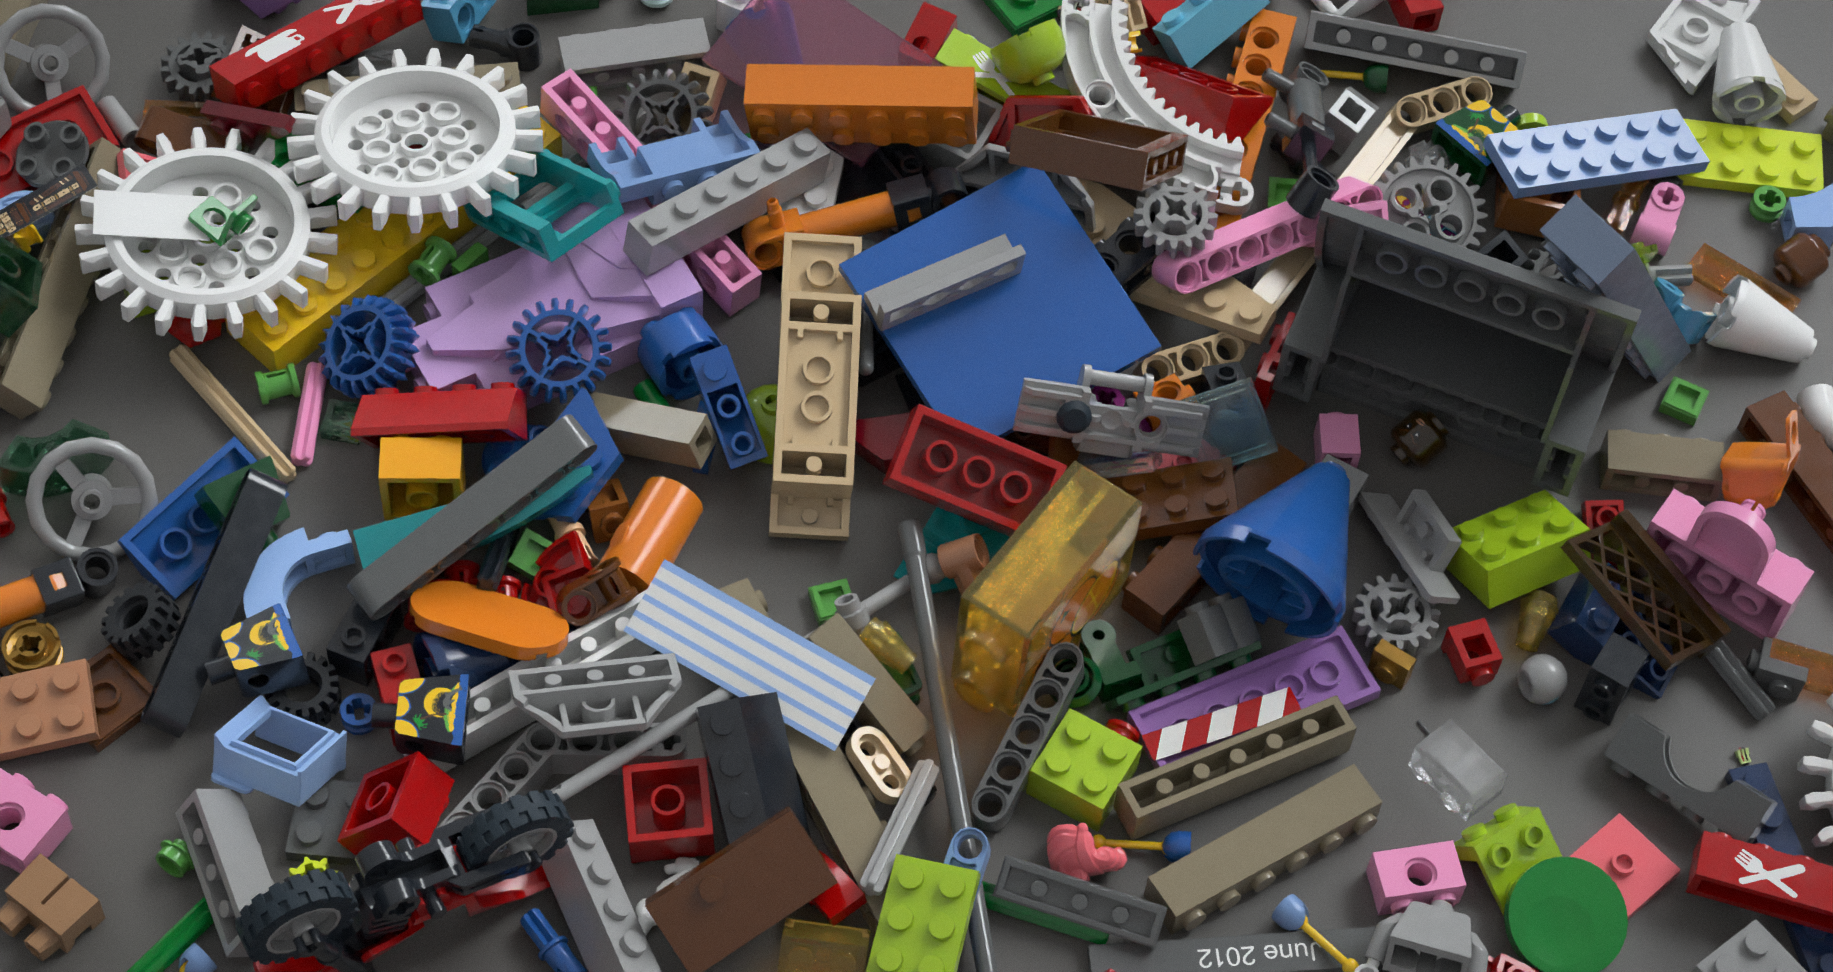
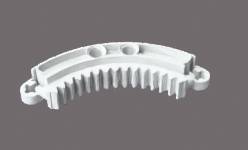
M1062 0L1060 28L1066 41V55L1062 66L1071 95L1084 96L1094 116L1189 135L1182 173L1165 180L1167 185L1173 186L1175 179H1180L1182 187H1187L1190 182H1194V191L1196 193L1204 189L1208 191L1207 201H1215V211L1230 215L1246 213L1251 207L1254 189L1248 180L1239 177L1244 153L1241 138L1236 137L1230 144L1227 143L1226 134L1222 133L1217 139H1214L1213 129L1209 128L1201 134L1199 133L1200 123L1196 122L1188 127L1186 126V115L1177 119L1174 118L1175 107L1164 110L1165 99L1163 97L1155 99L1156 89L1154 87L1147 88V77H1140L1141 67L1140 65H1134L1136 56L1134 53H1130L1132 44L1131 41H1128V4L1120 0H1112V5L1095 3V0ZM1075 2L1083 3L1081 11L1074 10ZM1102 101L1105 105H1096L1092 102ZM1159 184L1153 186L1159 190ZM1217 186L1221 187L1219 199H1217L1219 191L1216 190ZM1235 190L1240 191L1239 201L1232 200V193Z

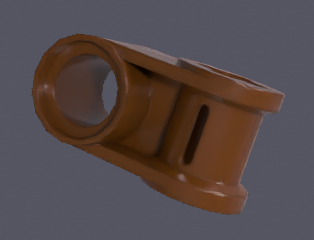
M612 557L601 562L587 574L564 586L559 591L556 597V606L568 623L575 626L589 624L606 612L626 604L638 594L637 588L629 585L621 571L619 557ZM609 577L611 578V580L613 581L614 585L616 586V590H614L613 586L611 585V583H610V581H609V579H608ZM576 595L585 596L587 600L585 609L577 614L569 613L567 610L569 600Z

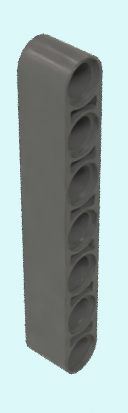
M573 415L563 416L358 573L347 585V590L371 620L375 621L384 617L408 599L416 589L425 586L584 463L596 451L597 444Z

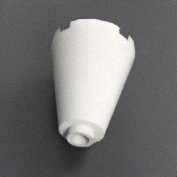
M1745 21L1733 22L1723 29L1720 36L1711 101L1712 110L1717 118L1734 124L1733 118L1745 119V124H1755L1768 120L1781 111L1783 100L1786 102L1785 88L1757 28Z
M1739 274L1734 276L1722 291L1729 295L1723 300L1722 304L1716 302L1712 309V312L1717 317L1704 335V338L1708 339L1706 343L1714 347L1792 363H1799L1803 358L1809 359L1817 344V339L1813 338L1814 330L1747 277Z

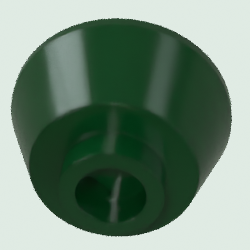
M1083 656V680L1068 708L1086 707L1100 693L1102 674L1096 663ZM1062 659L1055 665V668L1063 673L1070 672L1076 667V663L1070 659ZM1050 695L1051 698L1057 703L1058 699L1055 696Z

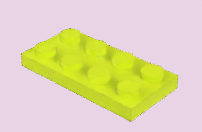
M1684 119L1710 162L1704 172L1676 175L1683 180V185L1754 193L1759 187L1768 185L1781 190L1785 197L1809 195L1824 189L1821 134Z

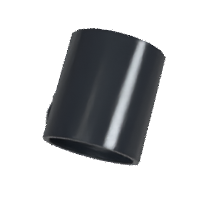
M518 23L510 27V29L506 28L504 31L474 24L473 30L470 32V47L499 53L501 57L509 58L511 62H518L519 71L528 72L535 70L543 61L540 34L533 24Z

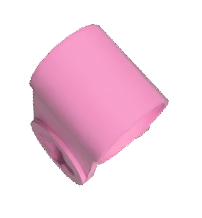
M1662 182L1654 187L1647 205L1637 221L1629 241L1630 244L1665 256L1675 233L1676 222L1685 200L1684 193L1679 186L1674 183Z

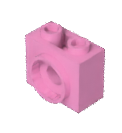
M1 768L0 864L8 866L21 874L40 853L48 858L73 827L67 812L69 808L64 801L51 793L47 796L35 790V786L25 776L19 773H15L12 776ZM19 823V826L15 829L3 830L9 824Z

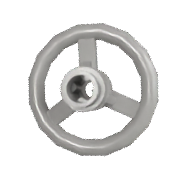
M40 3L18 10L0 26V96L13 111L19 114L36 106L22 99L10 86L4 69L5 53L26 61L30 74L36 79L44 81L48 101L62 94L60 79L68 71L69 58L90 44L95 56V70L87 92L93 102L96 103L100 99L109 80L110 54L103 34L86 15L66 5ZM43 18L63 20L80 30L59 46L39 44L32 48L11 39L25 24ZM48 56L55 58V65L51 66L50 71L46 70L43 65L44 59Z
M88 437L66 441L42 458L30 475L25 502L30 525L43 544L64 558L70 557L72 560L78 561L83 552L91 549L82 546V543L92 520H98L106 516L114 505L141 503L139 516L132 526L133 528L157 506L158 497L154 477L139 455L119 442ZM88 453L111 456L128 467L139 486L112 488L110 482L102 475L95 473L83 475L70 458ZM55 469L72 488L71 504L76 513L66 540L57 535L46 520L42 503L45 483ZM94 494L99 497L100 501L90 503L85 501V497ZM117 541L110 545L98 547L110 551L116 559L126 554Z

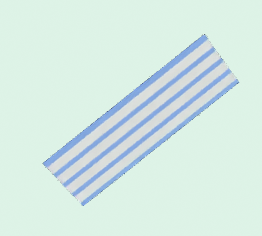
M665 559L624 629V632L663 654L675 653L677 662L738 697L777 692L784 723L833 751L838 747L876 679Z

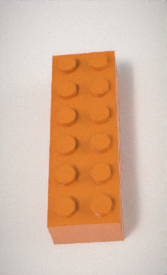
M747 64L743 104L751 139L764 144H775L808 128L821 142H834L838 145H850L853 142L872 143L878 146H886L891 143H909L913 146L947 144L952 147H962L966 144H976L979 104L975 67Z

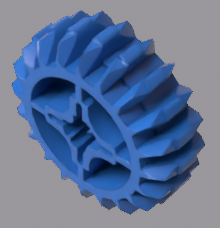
M367 295L365 299L354 297L351 306L341 304L340 316L330 315L333 324L331 328L322 329L327 338L326 341L318 344L325 351L318 360L325 365L322 374L330 380L329 384L334 389L343 392L344 395L350 398L361 399L362 395H375V389L397 388L396 382L398 380L408 381L405 371L407 368L416 367L411 357L413 354L420 352L417 346L413 345L420 336L413 330L416 322L408 316V312L404 307L394 304V301L386 297Z
M552 298V310L546 311L544 304L538 301L536 302L537 316H534L528 309L522 312L524 320L528 323L527 325L519 321L513 322L512 328L521 335H508L506 342L511 346L518 347V349L506 351L505 355L507 360H519V362L509 367L511 375L524 373L517 381L519 388H523L532 382L533 386L529 392L530 397L535 398L540 389L546 391L544 395L545 403H551L553 393H560L559 401L561 405L567 404L566 392L572 391L575 397L579 393V387L584 386L588 392L593 393L596 391V386L590 378L593 377L598 381L605 380L606 374L597 367L611 366L612 360L600 355V353L612 351V343L599 342V340L609 335V330L607 327L594 329L601 321V317L598 314L593 315L588 320L585 319L589 310L587 305L583 304L578 313L573 312V299L567 300L566 309H558V299ZM560 321L569 323L568 326H565L556 335L536 331L539 327L550 322ZM579 329L585 333L592 347L590 362L583 359L582 354L578 353L573 347V342ZM567 338L566 353H570V356L560 355L551 364L552 349H548V346L552 345L557 348ZM528 340L536 344V348L545 355V360L539 373L533 370L527 360L526 346ZM562 367H568L575 371L578 369L582 372L575 378L566 381L549 380Z

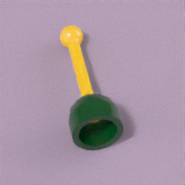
M1377 63L1370 65L1363 73L1321 70L1327 78L1362 80L1368 90L1376 93H1386L1389 64Z

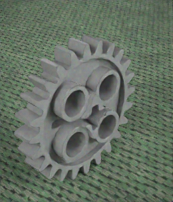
M1425 155L1421 165H1418L1416 159L1411 156L1407 161V168L1398 161L1393 166L1394 174L1385 170L1381 175L1384 183L1378 181L1374 183L1382 191L1383 200H1387L1389 221L1400 223L1403 226L1428 235L1431 233V236L1471 250H1476L1480 245V242L1475 237H1482L1486 229L1478 225V223L1484 222L1488 214L1477 210L1486 201L1482 198L1474 199V194L1480 186L1473 185L1468 187L1466 182L1471 174L1466 173L1461 177L1457 176L1458 164L1455 163L1447 170L1444 168L1445 162L1442 157L1436 165H1431L1429 155ZM1415 185H1419L1421 187V197L1418 190L1415 188ZM1431 188L1442 189L1447 196V200H1436L1431 194ZM1404 196L1409 199L1411 208H1400L1395 202V197ZM1422 209L1425 215H1432L1433 218L1430 222H1428L1426 216H1419ZM1440 224H1452L1456 229L1457 235H1446L1442 232Z

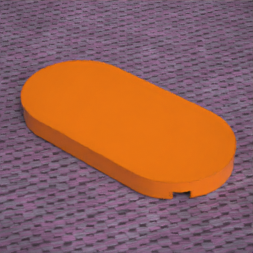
M458 581L428 583L416 589L411 595L409 612L410 616L415 617V624L422 630L443 638L523 661L536 660L538 654L547 653L546 658L554 657L560 654L568 644L569 624L567 620L558 612L538 604L495 591L478 589L475 585Z

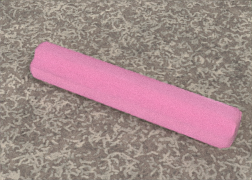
M310 362L306 365L290 454L291 462L295 466L308 467L313 462L327 382L326 376L322 374L325 365L321 362Z

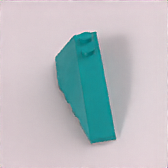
M591 465L573 470L471 550L484 546L526 525L561 503L594 478ZM447 505L353 530L363 569Z

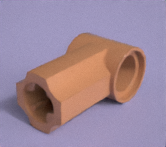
M975 533L938 546L937 555L941 570L947 578H954L971 616L981 617L988 615L1002 606L1004 598L989 568L990 557L988 548L980 534Z

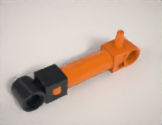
M947 166L933 170L928 175L926 181L922 174L909 176L885 183L887 191L800 215L797 207L782 211L778 199L769 198L766 202L767 215L757 217L746 223L741 231V237L749 260L759 270H770L783 265L784 232L858 237L895 226L901 232L933 215L934 212L936 213L969 195L960 172L955 168Z
M91 548L82 553L76 568L72 559L67 557L31 570L29 577L1 586L0 628L42 614L45 618L76 607L83 603L84 596L93 599L104 597L114 587L119 568L117 559L113 553L106 549ZM90 567H99L105 571L107 576L99 580L92 579L85 570Z

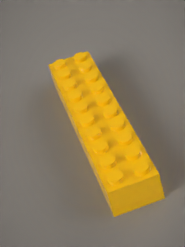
M540 117L541 128L530 130H543V149H548L551 153L563 158L561 134ZM508 171V173L511 174V175H513V176H514L515 174H517V173ZM464 206L458 207L457 228L450 229L444 221L442 213L436 212L423 214V224L420 233H411L407 222V214L390 213L383 229L378 231L373 230L372 209L363 207L358 214L354 213L347 221L338 219L337 226H330L321 232L338 234L337 255L309 253L308 257L328 263V280L326 283H322L299 275L296 281L308 289V305L302 309L285 296L280 295L277 299L273 300L278 309L279 325L271 328L262 319L257 310L242 314L244 324L243 336L235 340L270 371L284 369L288 363L292 362L295 366L320 347L319 343L326 341L327 335L322 329L331 328L333 321L330 315H341V304L351 306L354 297L363 299L367 295L381 297L411 275L408 271V266L423 253L426 248L425 242L430 236H438L452 244L477 226V224L469 220ZM225 318L227 333H229L232 336L231 332L228 329L227 319Z

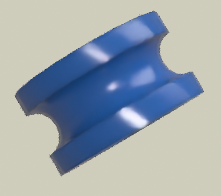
M355 693L343 700L340 705V715L343 727L347 732L354 735H364L375 729L371 725L372 707L375 702L371 696L365 693ZM363 708L364 719L355 720L354 709Z

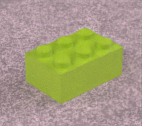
M1542 490L1452 527L1462 543L1446 569L1484 605L1491 609L1579 572L1580 570L1564 553L1561 547L1567 540L1590 531V528L1548 491ZM1581 549L1591 559L1590 552Z

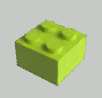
M1069 708L1030 769L1026 794L1080 823H1086L1089 828L1099 832L1113 809L1118 784L1131 779L1135 774L1143 746Z

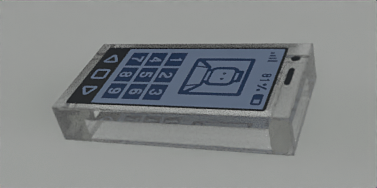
M1147 450L1141 451V453L1133 452L1131 458L1114 456L1085 458L1076 466L1078 480L1086 481L1154 472L1163 460L1161 452Z

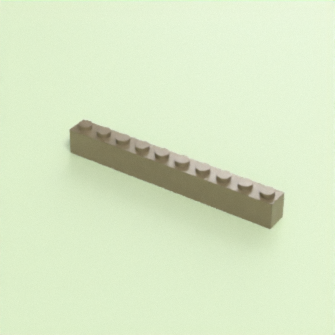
M748 578L719 589L769 618L766 613L768 612V605L763 593L759 589L754 591ZM784 723L803 804L834 862L859 887V881L887 822L885 820L879 821L873 810L875 809V801L867 786H860L855 777L857 775L856 769L849 761L846 753H842L839 745L833 751ZM889 880L881 895H873L872 897L865 895L867 902L859 908L874 937Z

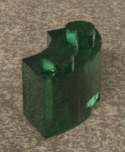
M72 419L63 429L49 436L30 438L16 435L0 459V481L3 490L10 494L26 497L30 475L47 453L66 441L88 437L110 440L108 432ZM96 453L72 456L70 460L83 475L89 473L100 475L109 467L114 458ZM56 469L45 483L43 497L57 496L72 491L70 485Z

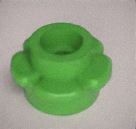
M175 839L173 842L163 840L160 843L162 849L156 854L155 859L159 866L168 874L181 878L187 871L195 868L184 840Z

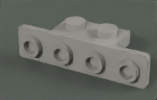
M1413 489L1402 509L1399 508L1389 494L1361 492L1357 500L1366 511L1367 517L1374 523L1382 535L1385 544L1390 547L1401 563L1402 569L1409 575L1419 590L1420 596L1432 604H1457L1460 595L1444 574V570L1462 541L1426 490Z

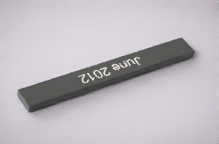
M1376 927L1316 931L1347 959H1355L1358 965L1365 964L1368 960L1365 954ZM1304 931L1157 941L1155 949L1135 942L1088 945L1087 948L1089 972H1105L1110 968L1115 972H1343L1342 965ZM1380 964V965H1379V967H1378V971H1379V972H1380V971H1386V970H1382L1383 964Z

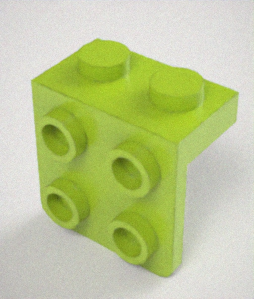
M1516 803L1507 804L1493 813L1494 819L1485 824L1477 823L1461 832L1463 838L1454 842L1459 860L1477 861L1503 916L1508 893L1516 879L1528 868L1541 861L1562 857L1539 807L1517 806Z

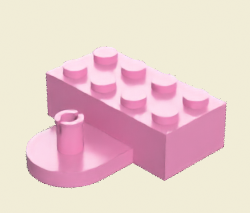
M1674 489L1651 520L1647 532L1717 613L1762 640L1764 637H1768L1774 641L1793 613L1814 571L1806 567L1800 560L1789 557L1776 549L1775 537L1769 526L1763 521L1766 516V510L1760 503L1754 511L1750 510L1755 503L1751 499L1744 500L1741 505L1728 501H1715L1704 507L1695 498L1684 495Z

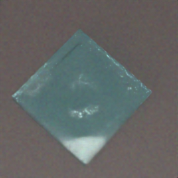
M1251 377L1180 400L1209 405L1210 407L1198 457L1196 458L1198 462L1231 457L1232 464L1235 466L1278 452L1276 440Z

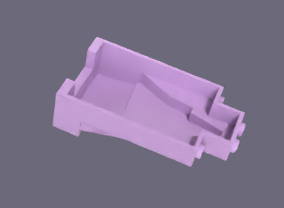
M644 198L621 203L624 214L553 262L521 247L425 287L427 303L422 305L428 322L413 328L420 336L413 345L417 346L420 352L413 354L411 357L416 367L407 368L405 372L411 371L414 375V387L435 386L437 391H452V385L473 384L476 385V390L491 389V383L511 382L515 384V388H519L517 381L524 373L511 375L509 372V367L519 362V360H507L505 355L506 351L518 349V347L511 346L506 342L508 335H521L512 328V324L514 321H519L527 325L528 323L522 316V312L525 309H528L534 316H537L536 302L541 301L544 304L545 310L548 311L552 310L551 299L557 298L559 301L558 309H566L567 300L573 299V312L578 313L580 307L585 304L589 307L585 317L586 320L596 314L601 317V321L594 329L608 328L609 335L599 340V342L612 343V351L600 353V355L606 356L612 361L610 367L598 366L597 368L602 370L607 376L639 362L637 351L642 339L640 331L646 323L654 320L659 321L684 307H693L703 317V290L683 258L648 276L639 269L623 252L626 230L629 220L651 208ZM583 202L552 222V227L563 234L600 208L591 203ZM560 321L550 322L539 327L536 331L556 335L565 326H568L569 323ZM579 329L573 342V347L578 353L582 354L583 359L590 362L592 347L588 337ZM567 338L557 348L552 345L548 346V349H552L551 364L560 355L570 356V353H566ZM528 340L526 357L533 370L539 373L545 360V355L536 348V344ZM562 367L549 380L566 381L575 378L582 372L578 369L575 371L568 367ZM532 382L523 388H519L527 394V410L544 403L546 392L540 389L535 398L530 397L529 392L533 386ZM553 393L552 399L558 397L560 393Z

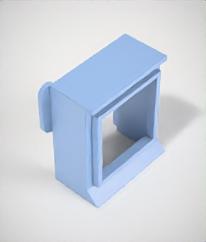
M260 695L214 734L213 773L211 774V780L242 794L251 793L255 789L300 807L337 772L346 768L347 731L343 730L338 734L333 730L269 705L263 695ZM255 730L256 737L302 754V756L296 762H292L242 741Z

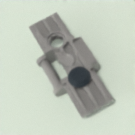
M1082 364L1077 385L1024 377L1013 430L1071 439L1075 450L1080 452L1131 458L1133 452L1141 453L1142 450L1197 458L1210 407L1204 404L1151 396L1154 386L1153 374L1144 373L1143 377L1095 370L1092 369V365ZM1090 385L1138 392V395L1135 399H1125L1124 407L1097 402L1095 394L1091 392ZM1145 417H1158L1161 420L1159 427L1153 432L1140 430L1139 424Z

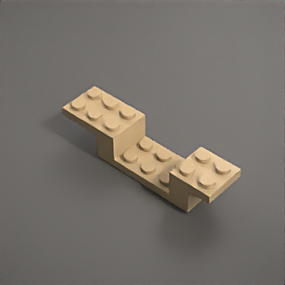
M784 232L776 422L768 537L848 541L850 498L854 482L862 295H854L838 268L840 263L862 252V237Z

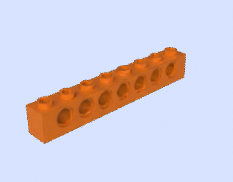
M1262 9L1252 17L1251 21L1246 22L1242 26L1239 41H1243L1244 46L1243 48L1236 46L1231 67L1237 70L1235 75L1228 73L1226 81L1274 97L1269 109L1247 136L1241 140L1242 146H1244V153L1239 177L1245 178L1250 183L1253 179L1267 130L1264 120L1267 114L1272 112L1278 89L1263 82L1261 77L1267 68H1271L1282 75L1297 20L1295 16ZM1228 140L1227 143L1231 144L1234 140ZM1217 186L1216 190H1219L1217 199H1219L1221 187ZM1233 191V201L1240 200V191ZM1215 211L1218 214L1217 228L1214 230L1241 220L1242 214L1230 215Z

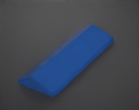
M235 436L117 541L139 573L154 585L156 584L173 601L201 576L220 532L198 504L194 495L202 486L258 461ZM287 491L285 494V499L290 495Z

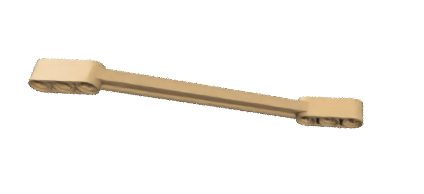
M1471 76L1401 98L1389 109L1385 118L1336 180L1351 176L1374 185L1412 135L1434 129L1435 123L1440 119L1472 104L1473 102L1467 98L1465 91L1473 94L1476 101L1484 100L1489 103L1493 95L1491 85L1482 77ZM1433 101L1442 105L1444 113L1436 110ZM1400 110L1410 115L1412 123L1402 118ZM1299 247L1276 257L1251 290L1274 305L1277 311L1315 262L1314 247ZM1219 330L1217 334L1153 354L1139 363L1133 370L1132 375L1143 377L1144 373H1147L1146 368L1153 367L1158 370L1161 379L1175 373L1182 384L1187 385L1201 380L1202 367L1240 362L1252 342L1234 336L1229 331L1222 332ZM1217 345L1224 346L1229 351L1230 360L1222 359L1218 355ZM1182 356L1190 357L1193 360L1195 371L1187 370L1183 366Z

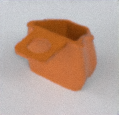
M1792 410L1786 418V443H1732L1722 457L1720 464L1723 477L1722 494L1725 501L1741 505L1746 499L1754 500L1755 503L1750 509L1751 511H1754L1759 503L1764 509L1776 505L1801 450V444L1798 442L1797 410Z

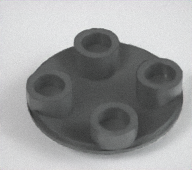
M61 120L49 121L43 124L33 122L25 128L24 138L17 149L16 170L28 184L40 188L79 165H86L89 156L88 139L82 129L75 123Z

